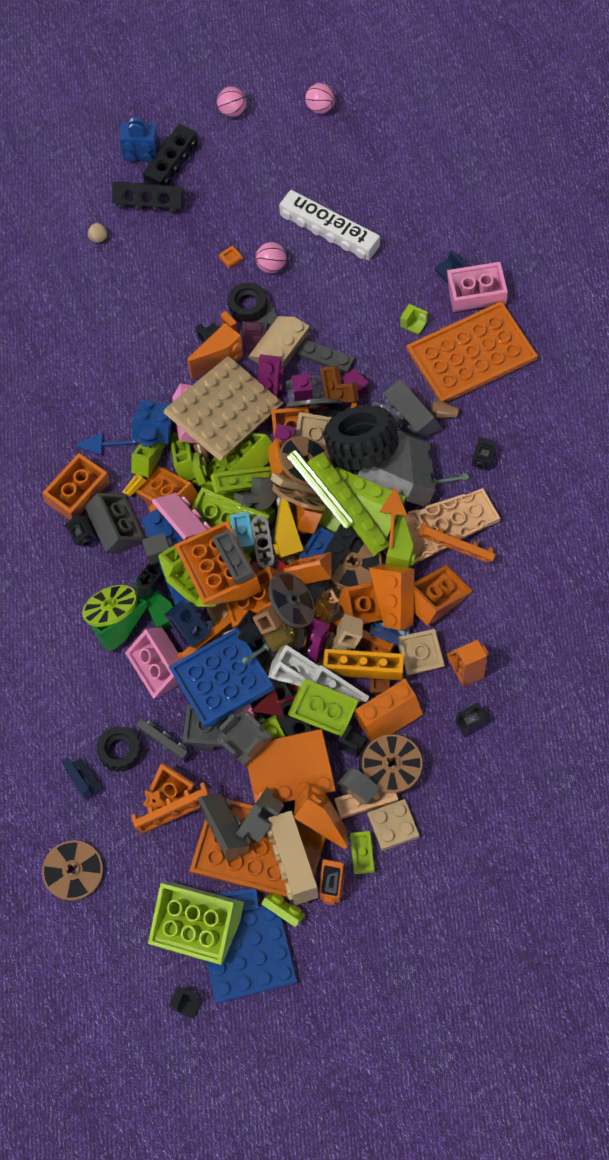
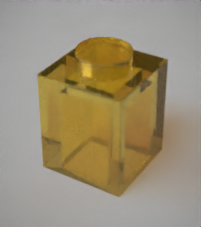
M284 622L277 629L267 632L263 636L273 652L292 642L295 632L290 625H286Z

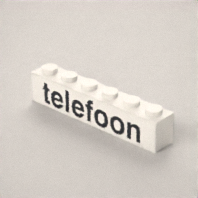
M290 190L279 204L280 215L284 219L291 220L300 227H305L313 234L324 237L328 242L341 246L342 249L356 254L361 259L364 258L369 261L380 247V236L293 190Z

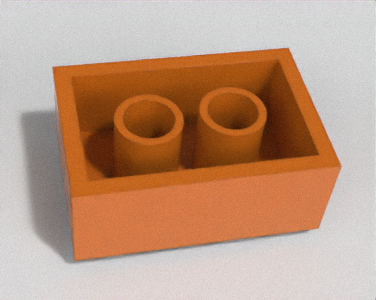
M78 453L42 492L45 503L69 520L76 515L81 516L86 510L85 505L97 493H102L110 484L108 473Z

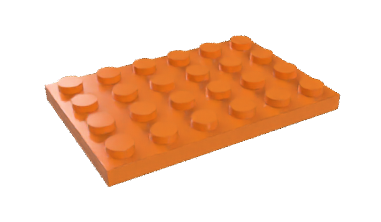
M502 301L406 345V350L436 398L444 403L521 368L538 358V355Z
M229 800L233 808L230 810L233 817L237 815L242 825L253 805ZM294 818L315 879L326 837ZM205 819L189 870L191 874L249 889H257V891L268 894L277 893L283 898L288 899L285 887L287 880L282 881L278 866L281 862H276L272 848L274 843L270 844L267 833L260 843L248 836L251 842L248 845L250 852L227 862Z

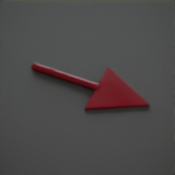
M274 689L251 711L284 716L280 704L294 700L296 695L278 700L276 690Z

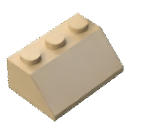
M278 316L248 358L259 364L260 354L282 357V364L286 367L301 347L304 339H307L309 325L296 317Z

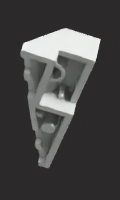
M282 645L271 662L268 676L271 679L300 686L303 679L307 678L356 698L361 702H367L369 698L368 695L322 665L318 666L288 645Z

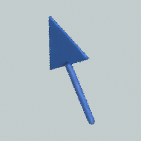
M102 432L75 446L101 455L102 446L136 444L137 442L135 440L102 442Z
M370 622L380 630L371 633L372 636L400 645L396 629L385 630L377 622Z

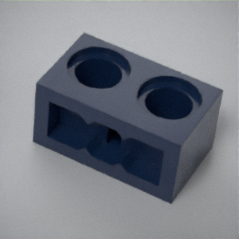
M181 600L164 615L184 644L193 648L208 636L210 631L207 629V622L196 613L198 611L196 606L192 602ZM186 611L185 618L181 619L182 612ZM196 626L197 630L192 635V628Z

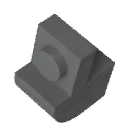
M252 477L251 492L234 493V501L240 502L241 506H251V508L256 510L267 509L272 505L277 496L272 490L274 482L271 481V477Z
M349 768L338 782L340 785L338 790L343 795L350 794L360 804H367L379 790V787L372 780L354 768Z

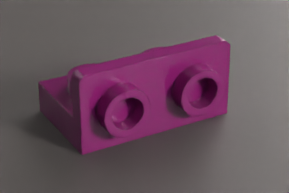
M260 354L258 382L270 392H274V395L277 397L279 391L283 390L284 381L281 380V375L284 374L285 365L282 364V357Z
M313 618L309 625L305 647H308L307 656H309V660L317 664L324 655L330 624Z

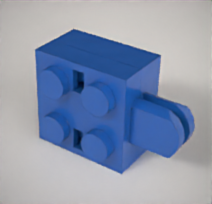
M132 118L129 122L121 123L119 141L123 160L151 162L159 152L160 146L156 124L144 123L140 118Z
M141 400L132 419V439L139 440V443L144 446H152L155 442L169 444L176 423L163 412L170 404Z

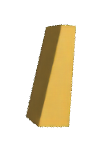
M136 474L122 493L131 496L146 480Z

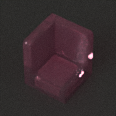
M243 321L241 330L243 350L253 351L262 335L261 323Z

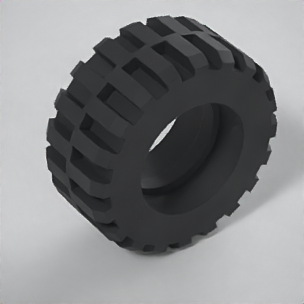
M357 405L354 408H347L343 412L340 411L327 422L323 432L331 461L338 467L351 471L352 469L357 471L364 468L370 469L372 466L382 464L384 460L390 459V456L395 453L399 445V437L393 415L378 405Z

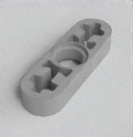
M257 516L251 521L257 565L261 570L268 566L273 568L275 562L268 520L263 516ZM261 522V524L263 525V534H259V529L257 527V523ZM261 539L268 541V545L264 548L257 545ZM263 553L267 555V565H264V562H262Z

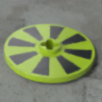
M115 585L105 588L87 601L82 611L83 618L87 624L94 627L115 624L133 611L138 597L135 595V590L127 585Z

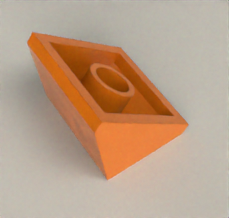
M331 552L294 560L283 570L293 574L304 584L331 579Z
M373 582L342 588L338 605L343 616L347 614L362 619L363 624L382 620Z
M162 762L149 791L160 790L165 802L169 797L174 802L185 797L184 790L188 789L190 794H192L197 789L195 783Z

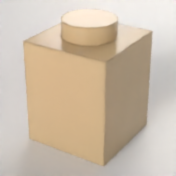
M344 614L337 626L336 644L355 649L362 638L363 620Z

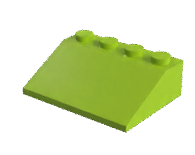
M251 433L234 449L232 455H227L221 461L214 457L207 464L208 475L206 476L205 484L199 485L196 478L190 482L200 489L203 487L215 492L210 477L213 473L264 467L267 463H270L267 450L273 442L266 434ZM239 491L219 493V495L234 500V493Z
M336 467L337 473L386 540H388L390 536L391 514L380 513V510L392 490ZM399 494V497L404 506L406 496ZM326 507L325 510L321 511L322 516L318 526L335 533L341 523L330 509ZM395 515L394 526L398 520L399 515Z
M203 487L191 510L195 508L202 516L200 521L202 523L206 521L211 528L226 521L231 526L230 515L249 512L250 522L257 516H263L268 521L270 518L267 514L248 506H241V503L215 494V492ZM259 522L257 523L259 534H263V525ZM262 539L259 540L258 543H257V545H258L259 547H260V544H261ZM255 549L244 550L252 559L250 562L252 564L256 558Z
M173 882L160 883L148 944L222 965L239 926L244 902Z

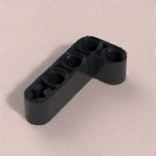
M159 562L148 564L137 577L135 595L139 599L145 600L150 598L165 580Z

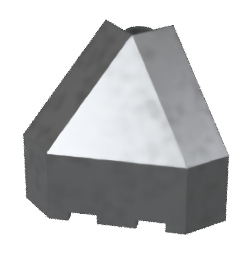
M400 430L397 431L399 445L395 453L390 456V459L384 460L382 464L372 466L370 469L364 468L358 471L354 469L353 474L392 491L396 487L399 494L406 496L405 501L421 506H428L435 492V483L431 481L433 465L428 451L431 450L430 443L419 436Z

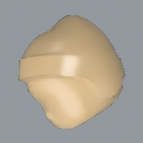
M96 222L88 229V237L91 241L99 243L107 238V231L102 224Z

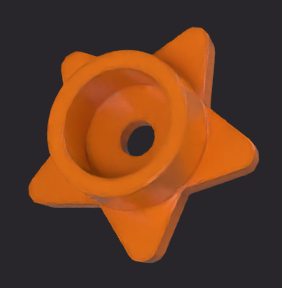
M145 790L147 799L143 803L144 806H152L155 811L167 805L160 790L154 792Z

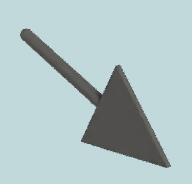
M273 302L268 305L267 312L262 318L253 321L264 324L261 339L266 333L267 326L272 325L277 319Z

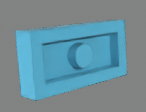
M249 512L230 515L232 530L243 551L255 549Z

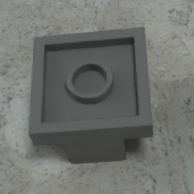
M187 704L183 745H193L196 751L214 752V747H223L216 739L222 733L219 728L226 721V718L205 729L192 706Z
M243 710L237 717L231 714L220 726L219 729L222 733L216 740L246 767L273 737L261 724Z
M268 787L264 790L236 835L241 838L248 835L257 842H261L271 826L268 818L277 816L284 806L282 802L272 797L273 790Z

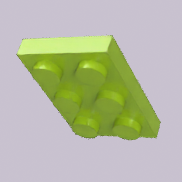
M304 678L288 715L342 737L359 700Z

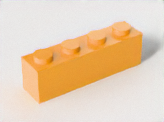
M325 649L323 667L342 677L403 680L404 654Z

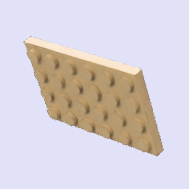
M227 356L167 406L163 413L221 461L272 416L271 410L279 409L283 402L232 358Z

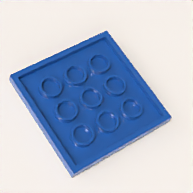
M237 628L169 666L170 671L205 729L275 689L256 657L249 660L245 665L241 662L245 656L248 657L253 652L246 642L237 638V635L240 633Z
M260 906L258 910L242 911L239 926L222 965L206 961L216 1004L297 984L282 919L265 906Z

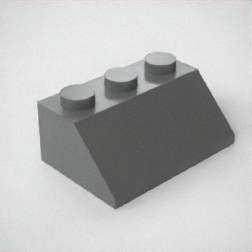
M401 379L383 393L387 398L385 400L387 405L391 409L393 407L397 409L396 415L402 422L406 420L409 423L407 427L414 435L418 433L422 438L442 429L435 417Z
M97 493L85 505L105 552L120 553L142 544V540L146 539L125 494Z
M222 794L199 797L198 802L201 812L227 862L250 852L248 845L251 842L248 836L245 835L244 838L236 835L239 827H241V823L237 815L233 817L230 811L233 808L228 798L224 799Z

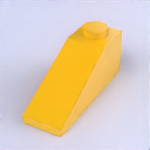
M282 497L279 500L273 539L274 544L272 545L274 555H278L279 559L304 551L288 501Z

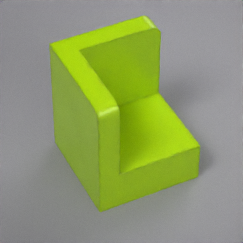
M408 304L400 317V327L417 335L421 334L428 322V312L411 304Z

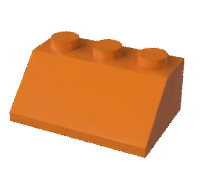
M403 679L355 709L353 715L370 742L378 737L395 733L422 716L423 713L415 693L406 679Z

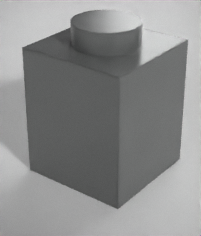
M164 533L142 540L149 564L160 562L159 554L172 547L171 540H166Z

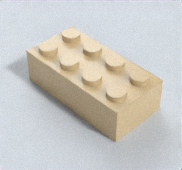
M292 811L268 818L271 826L267 831L270 844L274 843L272 848L276 862H281L278 866L282 881L287 880L285 887L288 899L293 900L294 905H298L318 898L317 885Z

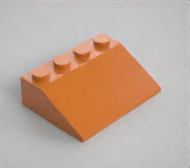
M228 521L174 545L203 605L243 600L262 591L258 578ZM228 529L233 534L254 574V577L237 585L212 540L213 536Z
M322 729L271 739L247 765L255 803L267 787L274 791L272 797L280 802L296 800L308 782L313 786H320L324 793L335 791Z

